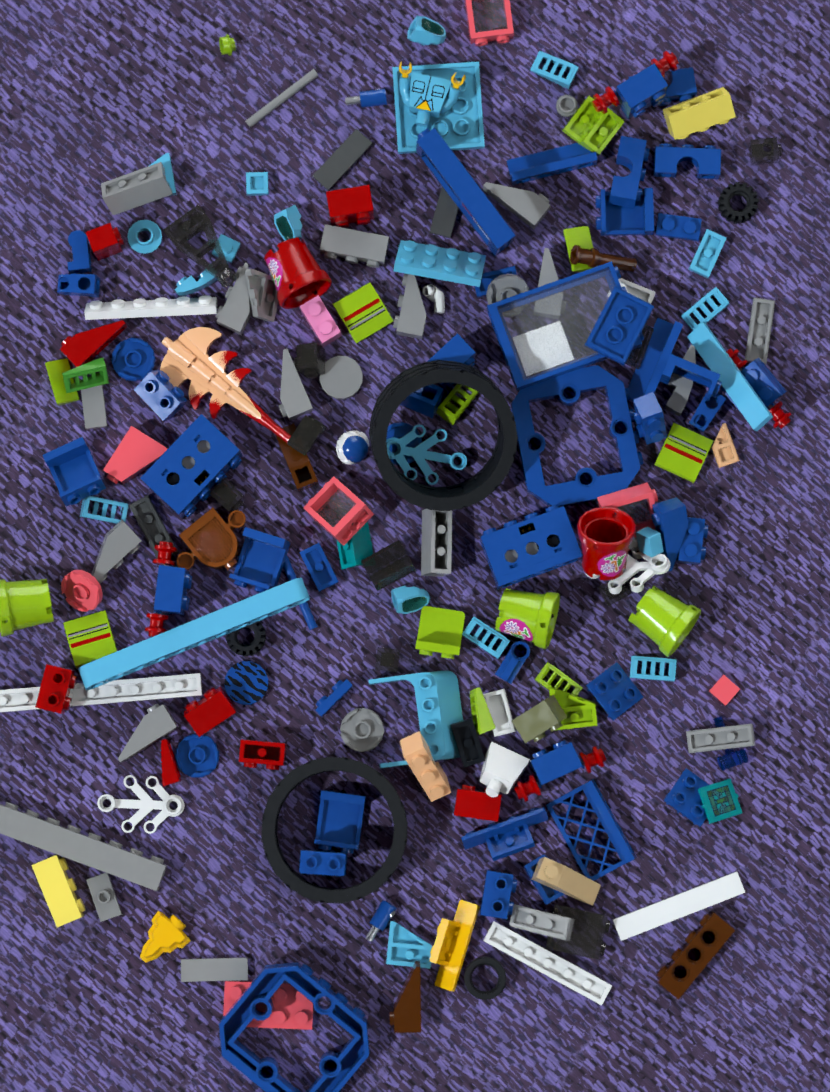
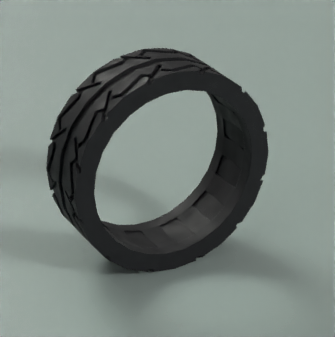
M435 360L417 364L402 371L391 380V383L387 384L375 403L370 419L369 437L375 462L383 479L392 490L413 505L438 511H451L469 507L482 501L495 491V488L499 487L510 471L516 454L518 436L515 418L508 402L492 380L474 367L446 360ZM436 383H457L480 392L494 406L498 420L497 444L485 466L466 481L447 487H431L407 478L396 469L389 459L386 445L389 423L401 402L413 392Z
M325 757L309 761L293 769L278 783L268 798L264 810L261 838L267 860L274 873L287 887L302 897L317 902L341 904L359 900L371 894L392 876L401 862L405 850L408 823L404 805L396 789L380 772L363 762L350 758ZM327 771L354 773L368 780L386 799L393 818V843L384 864L372 877L360 884L347 888H325L304 880L289 866L279 847L277 835L278 818L282 805L288 795L304 780Z

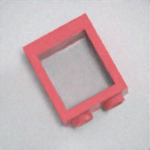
M465 0L470 44L475 43L476 46H485L490 41H497V43L503 44L513 39L514 29L510 0Z
M334 476L303 507L317 523L343 546L374 515L364 502Z
M648 482L597 497L599 507L617 508L633 518L636 525L634 538L636 537V532L645 527L656 530L651 514H653L652 505L658 502V496L655 489L651 490Z

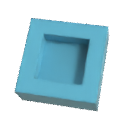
M246 172L247 196L269 195L268 172Z
M221 234L212 251V255L232 264L241 243Z

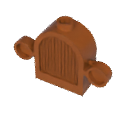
M211 508L179 536L192 552H182L178 555L176 560L178 567L190 570L193 568L197 558L209 568L220 569L225 567L227 570H230L238 563L235 558L238 554L239 544L232 530L234 528H242L245 525L246 516L239 510L232 511L228 516V522L225 523L216 510Z

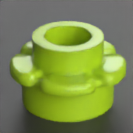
M228 34L225 37L219 38L221 54L232 55V51L236 50L234 38H230Z

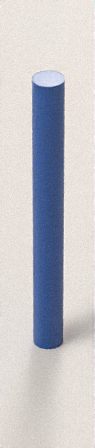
M286 556L283 569L288 581H291L297 577L288 556ZM308 603L300 604V609L309 630L317 628L318 626Z

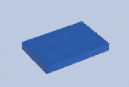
M615 286L584 346L624 366L654 306Z

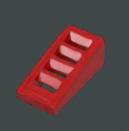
M163 739L161 740L162 784L165 787L181 782L182 779L170 741Z

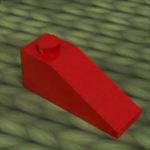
M121 320L77 333L73 337L68 336L61 343L62 347L60 350L76 367L81 366L95 358L128 326Z

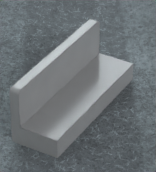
M161 162L101 183L102 198L112 215L172 195V189L166 180L165 168Z

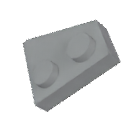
M246 269L245 274L252 316L267 322H274L278 305V291L272 276L254 269Z

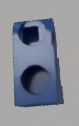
M75 230L68 236V242L73 253V261L67 262L68 271L70 274L92 272L89 240L84 232Z
M96 274L58 275L57 293L61 295L99 298L100 278Z
M707 393L705 394L689 424L702 432L705 431L726 400L719 393L716 394L715 398L711 396L709 401L705 400Z

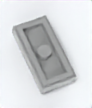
M104 873L87 879L86 881L100 922L122 915L109 874Z

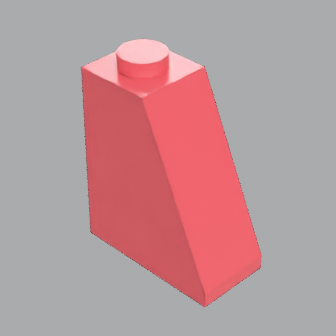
M131 426L103 469L107 473L105 478L116 485L118 482L125 484L151 467L168 448Z

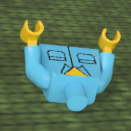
M401 61L399 64V72L401 73L399 91L403 102L409 106V112L417 114L415 124L421 127H428L430 117L439 118L441 113H447L456 104L461 90L460 86L466 80V76L462 77V81H457L455 78L457 72L453 74L451 80L411 72V62H409V69L404 70L402 69Z

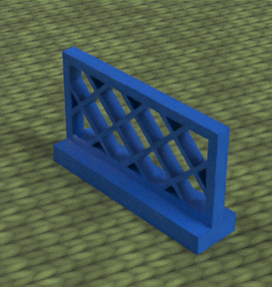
M594 779L546 805L585 877L594 881L636 858L633 849ZM582 790L587 797L585 807L573 803L575 794ZM571 797L570 802L564 801L565 799ZM589 802H590V804H591V806H592L593 809L588 808ZM558 803L569 805L566 817L557 815L552 806ZM572 806L584 809L581 822L568 818ZM586 811L596 813L598 817L596 826L583 823ZM559 819L565 820L563 825ZM567 821L580 825L576 837L567 834L565 830ZM582 826L595 829L592 841L579 838ZM597 830L607 833L609 837L607 846L594 842ZM570 838H571V839H575L574 845H573L572 841L570 840ZM578 841L590 844L587 856L578 854L576 850ZM610 842H612L614 848L609 847ZM593 845L605 849L602 861L590 857ZM608 850L617 852L621 861L616 864L605 862ZM581 858L586 859L585 865ZM589 860L601 864L599 873L592 877L586 869ZM604 865L610 866V867L606 868L605 870H603Z

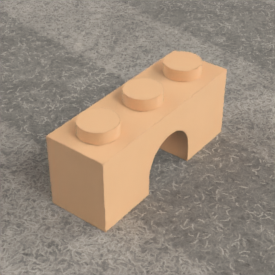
M418 731L401 739L400 744L403 757L430 801L433 802L450 794L451 789L447 775L439 762L434 761L429 745L421 732Z

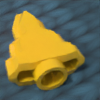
M158 910L151 919L153 925L148 931L149 939L143 945L140 958L147 963L157 959L163 952L171 953L177 947H185L191 941L183 932L186 925L174 914L168 918Z

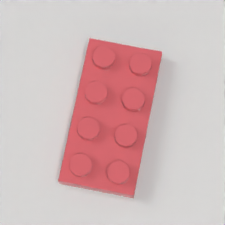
M225 981L223 1016L252 982ZM282 983L271 996L273 1002L271 1015L262 1021L253 1018L247 1025V1027L312 1030L313 1003L291 984ZM262 1002L255 1005L259 1012H265L268 1009L267 1005Z

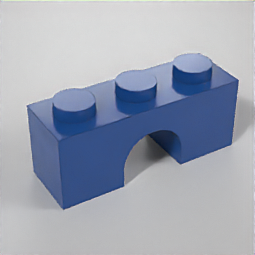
M693 67L677 69L674 72L671 70V85L667 88L664 101L658 106L669 105L674 100H679L681 103L696 97L697 88Z
M621 136L616 164L627 167L631 173L624 177L614 175L609 204L634 208L636 201H640L642 188H638L639 181L644 182L646 172L642 165L643 161H648L650 150L646 148L647 140Z
M660 144L659 147H655L653 177L675 178L677 165L683 161H689L695 165L698 179H719L721 149H716L715 146L706 145L703 148H694L693 145L688 144L681 145V147H672L671 144Z

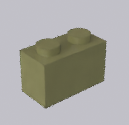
M552 695L513 719L512 723L525 744L532 739L536 743L546 736L544 733L546 730L550 729L553 732L563 726L561 721L567 718V715L555 696Z

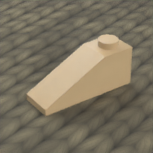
M546 857L539 859L532 876V880L593 906L601 887L595 881Z

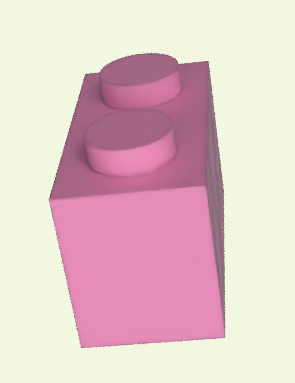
M319 295L300 306L302 314L323 347L342 336L340 329Z

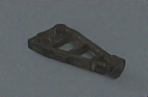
M199 205L163 229L179 251L213 275L222 287L230 286L236 280V275L228 265L213 224ZM204 231L208 239L206 244L199 249H194L188 244V240L199 232ZM214 249L218 259L208 264L202 256Z

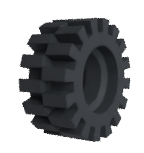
M736 182L734 185L731 183L727 188L723 189L718 200V209L721 211V216L726 218V221H732L734 224L738 222L744 223L754 216L758 208L759 199L756 197V191L753 192V187H747V184L744 182L743 184ZM733 196H742L746 200V208L742 211L732 209L730 199Z
M259 621L244 627L252 629L255 635L253 642L248 645H243L238 641L237 635L241 629L226 634L229 648L242 656L255 655L264 646L266 640L265 628Z

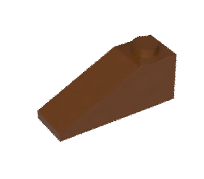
M415 961L395 1001L394 1012H390V1025H394V1033L421 1032L420 961Z

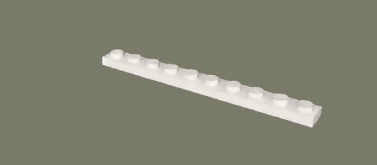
M201 673L114 680L90 690H86L83 683H77L74 689H70L69 693L71 698L70 707L203 696ZM40 687L0 690V713L39 709L35 706Z

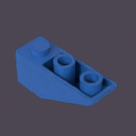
M677 497L652 505V522L655 525L656 531L661 534L664 550L660 554H664L671 564L668 571L673 570L688 527L686 505Z

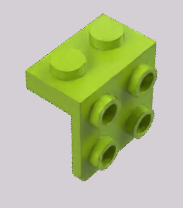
M430 606L422 607L415 649H419V654L432 656L433 652L441 653L442 658L454 659L455 655L459 656L465 613Z

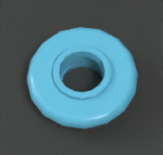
M139 220L128 231V243L138 253H151L161 244V230L153 221ZM140 232H150L151 238L147 242H141L138 239Z

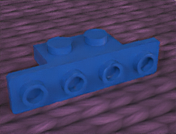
M545 807L534 808L526 814L512 816L507 821L499 824L492 823L485 829L470 831L461 839L465 849L487 843L492 860L496 861L534 847L535 844L528 827L547 821L548 815Z

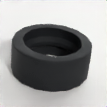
M487 956L478 957L471 961L465 969V986L475 998L482 1000L493 999L500 995L505 988V970L501 963L494 958ZM480 965L492 966L498 973L497 985L490 991L478 990L472 983L473 971Z

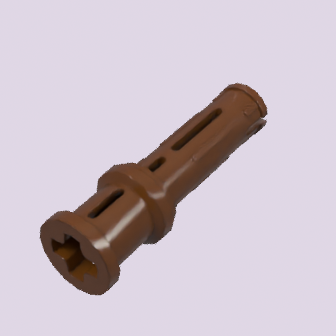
M574 245L570 254V262L573 265L580 263L594 268L612 261L613 266H617L619 270L634 272L637 267L636 258L600 253L596 248L584 249L580 248L579 245Z

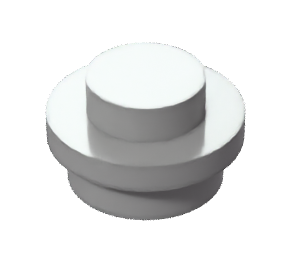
M571 95L561 96L556 103L557 112L564 117L574 115L578 108L577 100Z

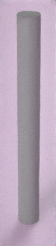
M312 69L248 118L245 123L249 128L254 126L318 77L317 72Z

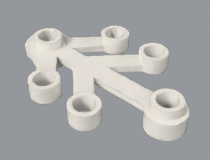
M639 547L631 549L633 557L627 555L626 568L623 569V574L608 582L609 592L611 594L620 593L622 585L639 571L645 572L638 578H633L630 581V587L635 593L643 591L644 583L655 574H664L670 569V560L664 554L650 557L644 553L636 552L639 551ZM634 558H636V559H641V558H643V559H644L645 561H647V562H638V561L635 560ZM593 574V578H592V577H590V578H591V579H596V578L600 577V575H595V574Z
M133 775L126 776L123 783L140 800L115 799L112 795L104 794L97 801L98 808L103 812H110L114 808L140 809L129 820L122 822L121 828L125 833L133 832L135 826L153 809L162 811L152 821L145 822L143 828L148 834L156 832V828L168 816H179L185 808L183 799L178 795H169L159 784V779L155 776H149L146 779V786L149 789H153L163 801L153 800L137 783V779ZM129 777L134 779L132 786H128L126 783ZM151 778H154L157 782L154 787L148 784ZM105 799L111 801V806L108 808L103 805ZM172 801H175L178 804V807L175 810H172L169 807ZM126 822L132 824V829L129 831L124 828ZM148 823L154 824L153 831L146 829Z

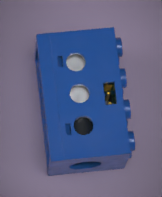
M201 414L140 479L182 519L185 516L189 518L197 509L195 505L200 500L204 502L212 494L210 489L215 484L219 486L227 478L225 474L229 469L235 470L241 464V457L243 455L224 434Z
M557 504L545 509V513L538 515L537 512L525 516L524 521L519 523L516 520L507 522L502 529L497 531L495 527L483 531V536H480V543L498 590L581 560L583 555L564 506L559 508Z

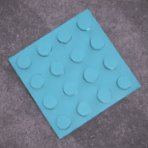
M479 62L412 66L411 72L451 80L455 72H457L455 76L457 81H462V77L466 76V80L460 86L461 90L456 104L447 113H441L439 118L430 117L428 127H421L415 124L417 114L409 112V106L404 104L399 91L401 75L399 67H392L398 154L416 153L417 136L427 128L430 131L435 128L452 151L485 149ZM402 66V69L407 70L409 66Z

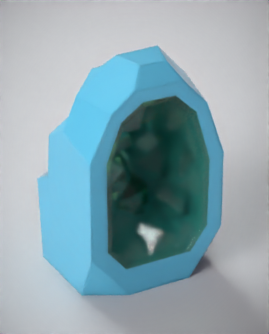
M416 16L408 29L407 39L421 45H439L445 41L446 31L438 22L425 16Z
M295 205L274 215V224L285 241L292 238L301 239L302 237L301 214Z
M404 585L391 590L394 608L400 614L416 612L430 601L429 593L425 589L415 586L406 587Z

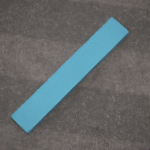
M702 322L687 338L695 346V349L710 370L720 374L718 381L722 382V387L753 430H760L773 418L772 414L707 324Z

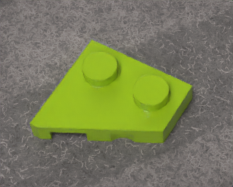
M549 687V697L554 695L567 715V718L561 721L563 726L556 730L598 726L595 702L554 687Z

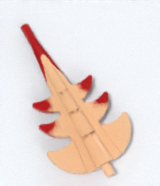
M196 327L185 331L174 342L167 336L162 340L161 343L168 350L161 363L160 370L169 376V381L174 387L177 386L179 388L187 379L191 380L188 395L193 409L197 410L201 399L210 392L212 397L209 408L213 419L217 418L221 408L228 403L271 430L286 443L291 441L292 436L277 425L239 387L242 380L252 370L250 368H240L233 370L228 375L225 373L226 366L233 358L238 356V353L220 351L212 356L207 354L211 344L216 339L222 337V333L207 327Z

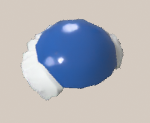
M352 430L343 433L339 437L336 444V453L341 462L353 465L366 457L369 447V440L366 434Z

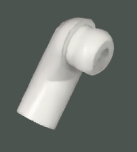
M432 284L425 285L422 293L434 302V314H444V293Z

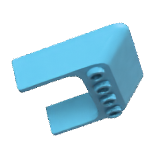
M447 670L422 672L368 680L369 685L404 680L411 682L415 689L420 732L429 745L434 761L460 757L450 725L463 720L458 679L453 672ZM406 760L380 764V769L408 765Z

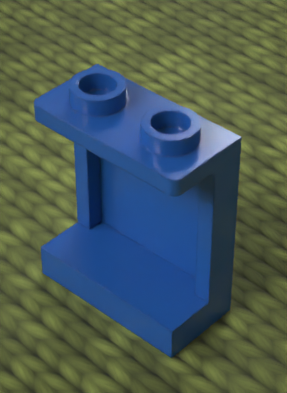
M644 188L641 199L636 201L634 208L609 204L611 191L600 189L599 195H596L595 198L596 208H600V217H596V230H600V236L653 235V188Z
M673 354L670 355L660 382L668 385L672 373H675L709 388L705 397L706 401H709L711 396L716 397L722 383L718 381L720 374Z
M83 437L43 455L59 490L60 498L66 507L75 505L82 499L97 495L101 490L106 489L94 458Z
M245 527L242 535L246 538L234 574L230 573L229 578L235 580L234 585L243 588L251 585L255 587L254 591L261 593L277 586L291 543L286 539Z
M321 790L314 844H319L318 849L331 850L332 846L341 847L340 852L354 853V849L359 850L366 796Z
M301 850L299 872L303 874L346 875L347 853Z

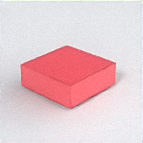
M723 674L709 692L726 706L740 688Z

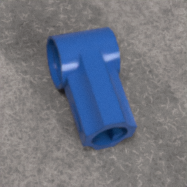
M523 641L515 642L495 675L512 684L524 662L529 657V645ZM521 644L526 647L527 652L525 656L517 657L514 654L516 645Z

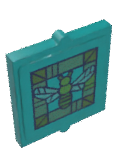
M731 778L698 789L702 801L701 807L705 810L709 824L742 814L738 801L739 796L735 793Z

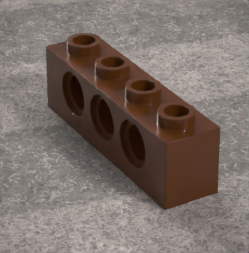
M714 912L710 915L706 913L699 921L701 927L696 932L692 930L684 940L687 944L683 949L677 948L670 957L673 961L669 966L664 965L656 974L659 977L656 982L678 1000L735 931ZM705 931H711L714 935L710 943H705L702 940V935ZM692 948L699 950L700 954L696 960H690L688 957V952ZM679 965L685 968V974L681 978H677L674 975V969Z

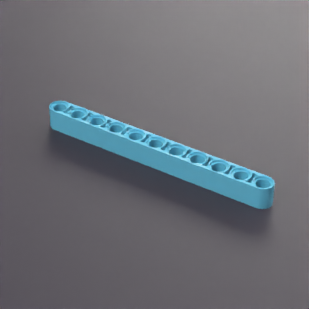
M296 578L79 667L78 671L85 689H94L305 603L310 599L303 579Z

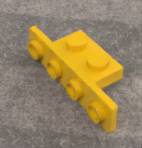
M460 900L454 920L442 918L437 928V936L431 948L429 962L440 965L435 986L452 992L455 991L479 912V905Z

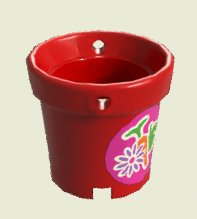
M299 238L288 239L277 245L279 248L277 252L273 253L272 249H270L266 253L264 260L278 291L277 299L282 308L293 309L300 307L317 295L320 297L331 287L332 280L330 276L320 268L303 239L301 241Z
M598 507L586 511L579 518L577 532L581 541L582 567L588 576L593 578V574L600 575V580L605 581L613 580L623 574V569L626 568L629 545L633 542L636 530L633 518L626 512L617 508Z

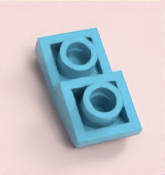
M214 267L210 271L206 269L199 275L198 281L192 276L182 278L176 284L177 288L175 291L178 296L193 294L210 286L221 277Z

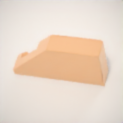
M724 423L711 447L718 468L740 461L727 424Z

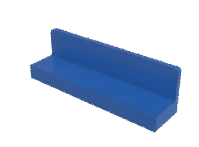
M574 143L507 160V166L512 185L597 165L598 159L596 152H591L579 143Z
M660 318L656 320L628 386L630 400L633 401V399L646 394L655 393L684 324L677 321L672 324Z

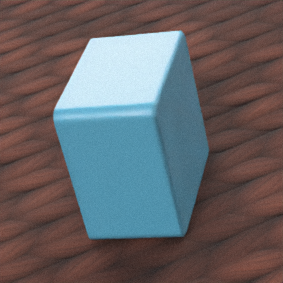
M645 527L636 532L638 547L641 553L654 557L664 552L660 532L650 527Z

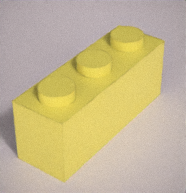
M724 87L662 109L668 131L675 140L685 139L689 134L697 131H706L716 124H725L730 119L736 117L730 93Z
M55 855L33 864L32 868L56 927L84 917L83 912L86 909L82 899L77 900L74 892L77 890L73 878H68L66 870L69 867L65 858Z

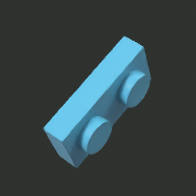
M707 229L688 270L709 278L726 241V237Z

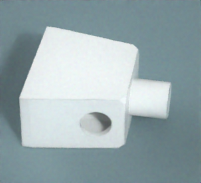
M491 742L485 754V761L483 762L480 782L487 785L486 794L490 797H497L499 792L509 794L516 781L523 774L530 759Z

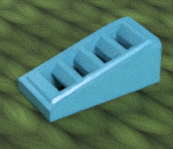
M539 51L530 71L569 89L579 67ZM542 59H546L547 61L543 69H539L538 67ZM550 62H552L554 65L549 73L546 70ZM560 66L562 68L558 76L554 75L557 67ZM565 70H569L566 79L562 78Z
M715 287L682 314L681 317L693 331L702 322L708 323L728 307L730 303L719 289ZM712 296L721 304L719 307L711 299ZM705 302L714 310L712 313L704 305ZM700 307L707 316L705 319L697 311V308ZM691 313H693L696 316V318L700 321L698 325L691 318Z
M88 496L83 499L80 517L117 524L120 520L114 518L116 508L119 506L121 510L123 507L121 519L126 522L129 504ZM90 501H94L92 514L88 513ZM99 503H103L101 516L97 515ZM108 504L112 505L110 518L106 517Z
M476 617L472 618L462 633L464 637L496 659H499L511 641ZM478 624L480 626L474 636H471V631ZM483 629L487 630L482 640H477ZM491 634L494 635L490 644L486 646L484 644ZM500 639L502 642L500 643L496 651H494L492 647L494 646L496 641Z
M631 656L629 678L674 682L677 659ZM638 661H642L641 674H637ZM647 662H651L650 675L646 674ZM656 663H660L659 675H655ZM665 663L669 664L668 676H664Z

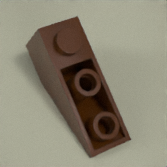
M295 424L283 427L282 429L292 436L291 441L286 443L277 435L276 438L298 492L318 485V480Z

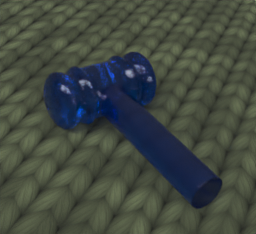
M722 716L713 719L716 728L725 727ZM733 748L724 749L726 755L717 757V764L722 771L748 762V755L743 748L735 752Z

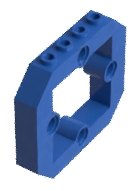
M599 365L580 368L519 391L511 403V411L515 418L517 442L528 493L549 507L558 504L560 508L597 501V497L626 489L640 470V465H643L641 451L637 452L636 443H639L637 430L633 431L631 422H635L633 409L628 407L627 401L630 400V392L628 387H624V382ZM571 389L574 391L575 397L567 399L564 397L563 391ZM605 389L611 417L609 433L616 442L621 472L597 476L593 469L582 468L577 472L574 481L545 486L539 457L544 451L545 439L541 434L534 431L529 403L558 397L561 404L572 406L578 401L580 393ZM618 423L623 424L626 427V432L623 434L617 433L615 425ZM530 440H537L540 443V448L532 450L529 448L528 442ZM581 475H589L592 482L589 485L582 484L580 482Z
M298 962L266 965L219 1023L222 1057L265 1092L300 1091L278 1074L279 1065L274 1058L264 1057L260 1059L238 1041L237 1037L253 1018L262 1021L271 1015L273 1009L271 996L285 980L308 998L318 1013L327 1014L352 1035L351 1039L339 1053L328 1051L321 1056L319 1064L321 1075L306 1092H339L370 1053L366 1014L357 1006L355 1008L347 1003L349 1000L343 994L333 992L330 989L331 985L325 979L316 978L313 975L314 971L306 964L301 965ZM325 996L331 1000V1003L328 1006H322L318 1000ZM262 1002L267 1005L268 1009L265 1012H259L255 1005ZM327 1060H334L337 1066L333 1069H328L324 1063ZM263 1066H270L274 1072L266 1075L262 1072L261 1068Z

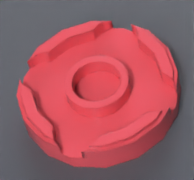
M73 570L64 576L61 582L62 594H65L67 597L65 600L74 609L87 612L88 610L95 609L102 601L103 591L101 585L89 572Z

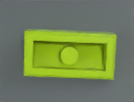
M588 226L563 230L569 259L574 245H579L580 248L584 249L593 248ZM571 264L572 272H583L591 269L586 264Z
M68 358L46 362V369L57 405L61 406L80 400L77 391L66 393L62 373L71 370ZM70 378L71 384L75 383L74 379Z

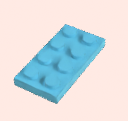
M400 240L394 272L480 287L486 255L476 252L459 251L454 248L437 247L432 244L415 243L410 240Z

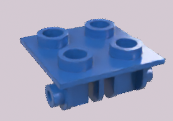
M618 662L586 685L588 692L590 691L596 698L595 701L600 703V707H603L609 715L608 718H611L612 721L644 697Z
M685 768L671 791L665 796L664 801L667 805L676 809L678 813L680 812L683 817L691 820L694 825L696 824L701 827L707 815L701 807L702 801L698 789L709 784Z

